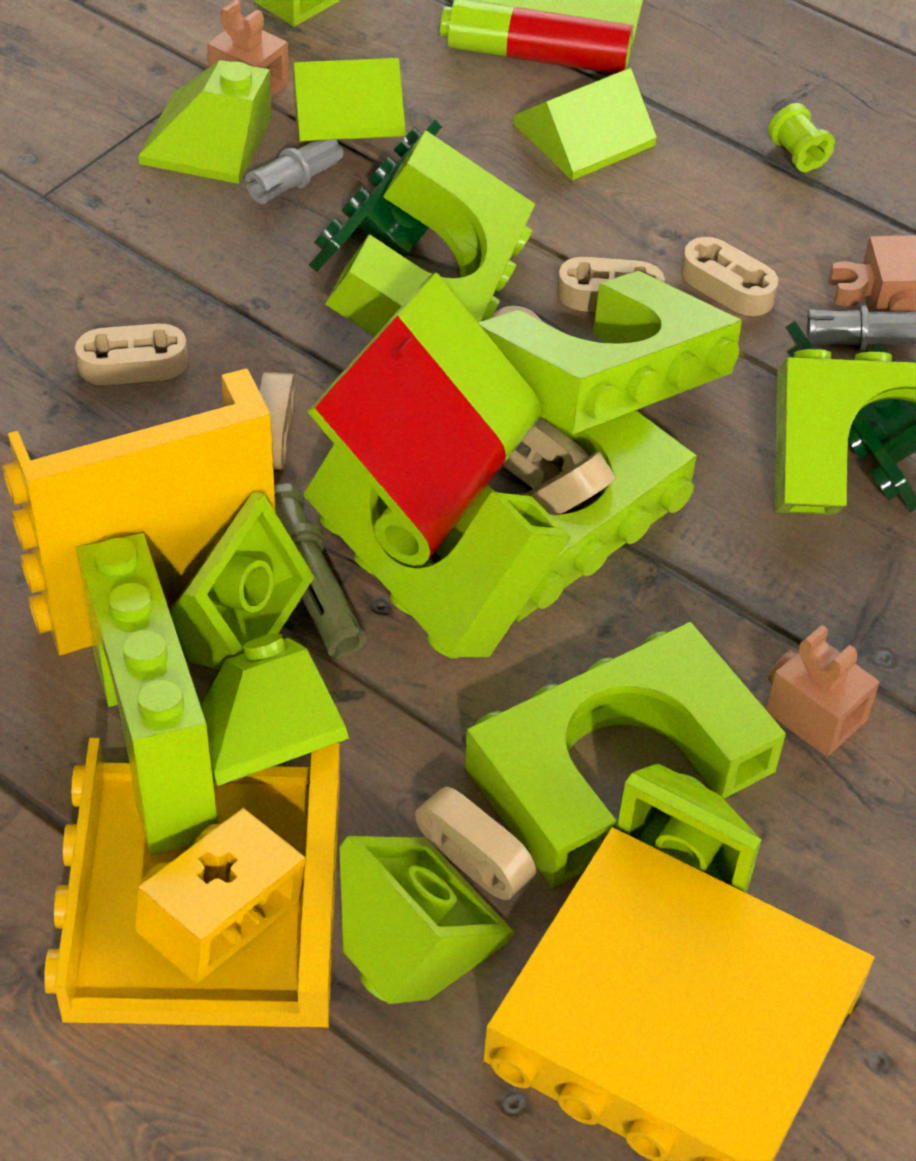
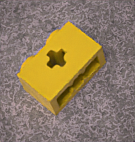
M242 808L221 825L216 823L208 826L200 833L189 849L169 864L163 862L156 865L144 876L137 890L135 932L198 984L299 902L306 857L246 809Z

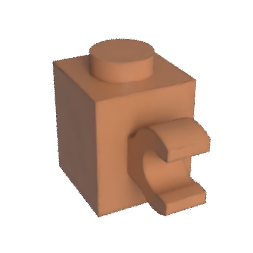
M232 1L221 10L220 14L221 23L225 30L207 43L208 65L210 67L218 60L243 62L250 66L270 69L272 98L289 84L288 42L262 30L264 27V17L261 11L256 9L243 18L240 1Z
M916 235L870 236L863 264L847 261L833 263L828 281L830 285H837L834 297L835 305L851 307L861 303L865 298L869 312H916Z
M820 625L800 643L798 653L793 650L787 651L772 668L768 677L772 687L766 711L827 758L868 721L880 681L856 664L857 651L854 647L849 645L840 653L826 642L828 628Z

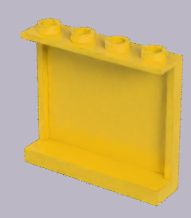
M247 368L221 375L224 403L222 408L34 460L29 459L19 431L8 433L13 462L3 464L2 471L12 503L14 505L21 503L22 508L11 511V516L22 550L30 549L29 553L20 555V562L31 594L38 592L37 595L28 597V602L39 635L46 632L51 633L59 656L93 646L76 547L102 542L111 538L144 533L170 611L253 491L264 493L275 511L271 414Z
M89 738L86 764L75 765L72 775V804L74 807H79L77 824H66L64 830L63 862L64 866H71L69 885H58L55 892L54 924L56 929H62L60 949H48L45 961L46 994H56L63 1023L329 1028L340 799V743L311 752V767L272 766L220 786L213 782L219 825L244 808L306 858L299 902L196 984L135 932L137 890L142 879L153 867L163 862L169 864L192 845L150 855L135 802L130 764L105 763L100 738Z
M612 827L487 1025L483 1061L490 1064L494 1072L507 1083L524 1089L532 1087L558 1101L562 1110L573 1119L588 1125L599 1123L623 1136L633 1150L649 1160L774 1161L847 1015L851 1014L863 990L875 956Z

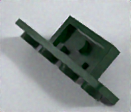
M435 119L426 131L435 136L443 125ZM415 126L394 149L401 157L396 163L388 156L368 179L375 187L370 193L362 186L341 210L348 217V220L342 224L337 218H334L313 242L321 249L309 264L314 271L318 272L357 227L367 236H373L403 257L410 252L428 230V226L383 197L400 164L423 134Z
M796 321L785 327L795 344L787 350L789 357L794 358V353L799 350L815 349ZM881 343L866 351L888 353ZM885 399L873 402L861 408L855 416L849 431L848 443L859 459L868 454L872 456L878 466L869 472L888 501L899 495L908 510L912 512L916 509V495L896 464L916 452V403L902 399Z

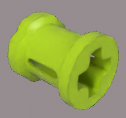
M793 103L787 105L776 113L770 121L768 127L769 138L775 145L785 146L793 155L792 163L799 171L809 172L817 169L833 154L834 137L829 131L819 130L811 121V113L803 104Z

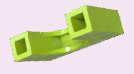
M425 130L400 164L383 197L435 231L447 243L457 259L461 278H441L477 322L490 319L497 309L500 300L494 297L493 294L495 291H501L516 268V263L511 261L510 258L511 256L516 257L533 231L526 223L534 209L535 203ZM368 235L343 269L325 305L375 337L432 274L410 262L373 236Z
M638 270L601 282L599 285L593 336L607 343L573 337L519 309L478 323L523 379L532 387L541 404L542 412L540 417L571 434H576L733 373L734 365L739 356L738 341L742 320Z
M820 349L799 350L794 353V358L787 357L777 370L774 513L835 515L847 506L848 436L852 422L861 408L876 401L902 399L916 403V358L915 362H892V355L889 353L862 352L855 355V360L831 359L830 351Z
M636 410L576 434H571L548 421V423L580 445L589 456L600 451L616 479L599 491L601 497L590 506L568 514L550 515L571 538L515 620L520 622L537 608L545 609L559 598L564 588L582 575L590 576L594 574L614 551L625 543L633 544L637 542L647 532L650 525L667 512L675 513L688 502L694 490L692 479L697 455ZM488 485L485 487L436 549L435 553L439 557L444 559L454 549L490 493L496 491Z
M335 444L303 494L319 512L321 524L332 533L339 535L355 552L354 559L357 564L367 572L375 575L391 592L390 599L392 603L404 613L411 615L428 633L427 640L429 644L442 655L453 659L459 657L491 656L571 538L532 496L491 492L457 545L444 559L434 563L429 558L423 565L415 566L402 563L382 548L374 532L375 521L388 507L387 504Z
M140 533L78 546L76 549L95 662L108 707L118 705L127 746L135 802L150 855L193 845L204 829L212 824H218L207 726L145 535Z
M691 622L668 633L665 631L657 632L648 637L639 647L614 659L611 657L603 658L594 663L585 673L560 685H547L538 690L529 700L504 712L494 711L480 718L474 726L467 729L466 771L511 833L525 846L536 867L552 888L583 873L610 829L616 826V819L577 770L568 753L571 747L586 734L613 725H633L655 731L677 745L715 793L719 794L723 799L776 772L786 733Z

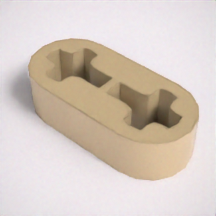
M714 237L695 238L686 245L681 275L690 286L729 309L745 316L764 315L772 309L778 288V276L770 267Z
M574 257L565 261L560 267L557 294L558 299L563 305L570 309L596 312L601 282L638 270L662 282H665L663 272L657 266L644 261Z
M158 323L98 328L81 335L76 341L75 346L79 374L86 382L94 385H117L173 379L182 374L188 364L185 335L178 327L170 324ZM160 350H166V351H167L166 353H162V354L155 353V351H160ZM101 355H108L107 358H98Z
M264 372L259 391L271 414L273 470L283 471L286 463L296 391L295 375L291 373Z
M540 417L522 440L530 448L515 449L503 466L534 489L561 473L549 461L565 460L562 467L564 471L589 455L580 445Z
M599 451L524 495L532 496L549 515H560L604 489L616 477Z
M450 787L440 788L417 808L415 818L422 834L441 854L496 898L502 900L511 899L535 876V863L525 846L457 790Z

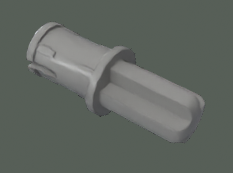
M337 140L312 141L297 150L288 147L282 150L279 158L246 174L245 180L247 182L256 179V181L246 185L247 190L257 203L263 205L296 186L302 189L309 185L312 176L337 164L344 156L343 147L338 144Z
M860 305L859 310L846 311L808 309L807 335L809 336L807 338L813 346L828 344L858 345V350H866L867 344H916V312H868L867 305Z

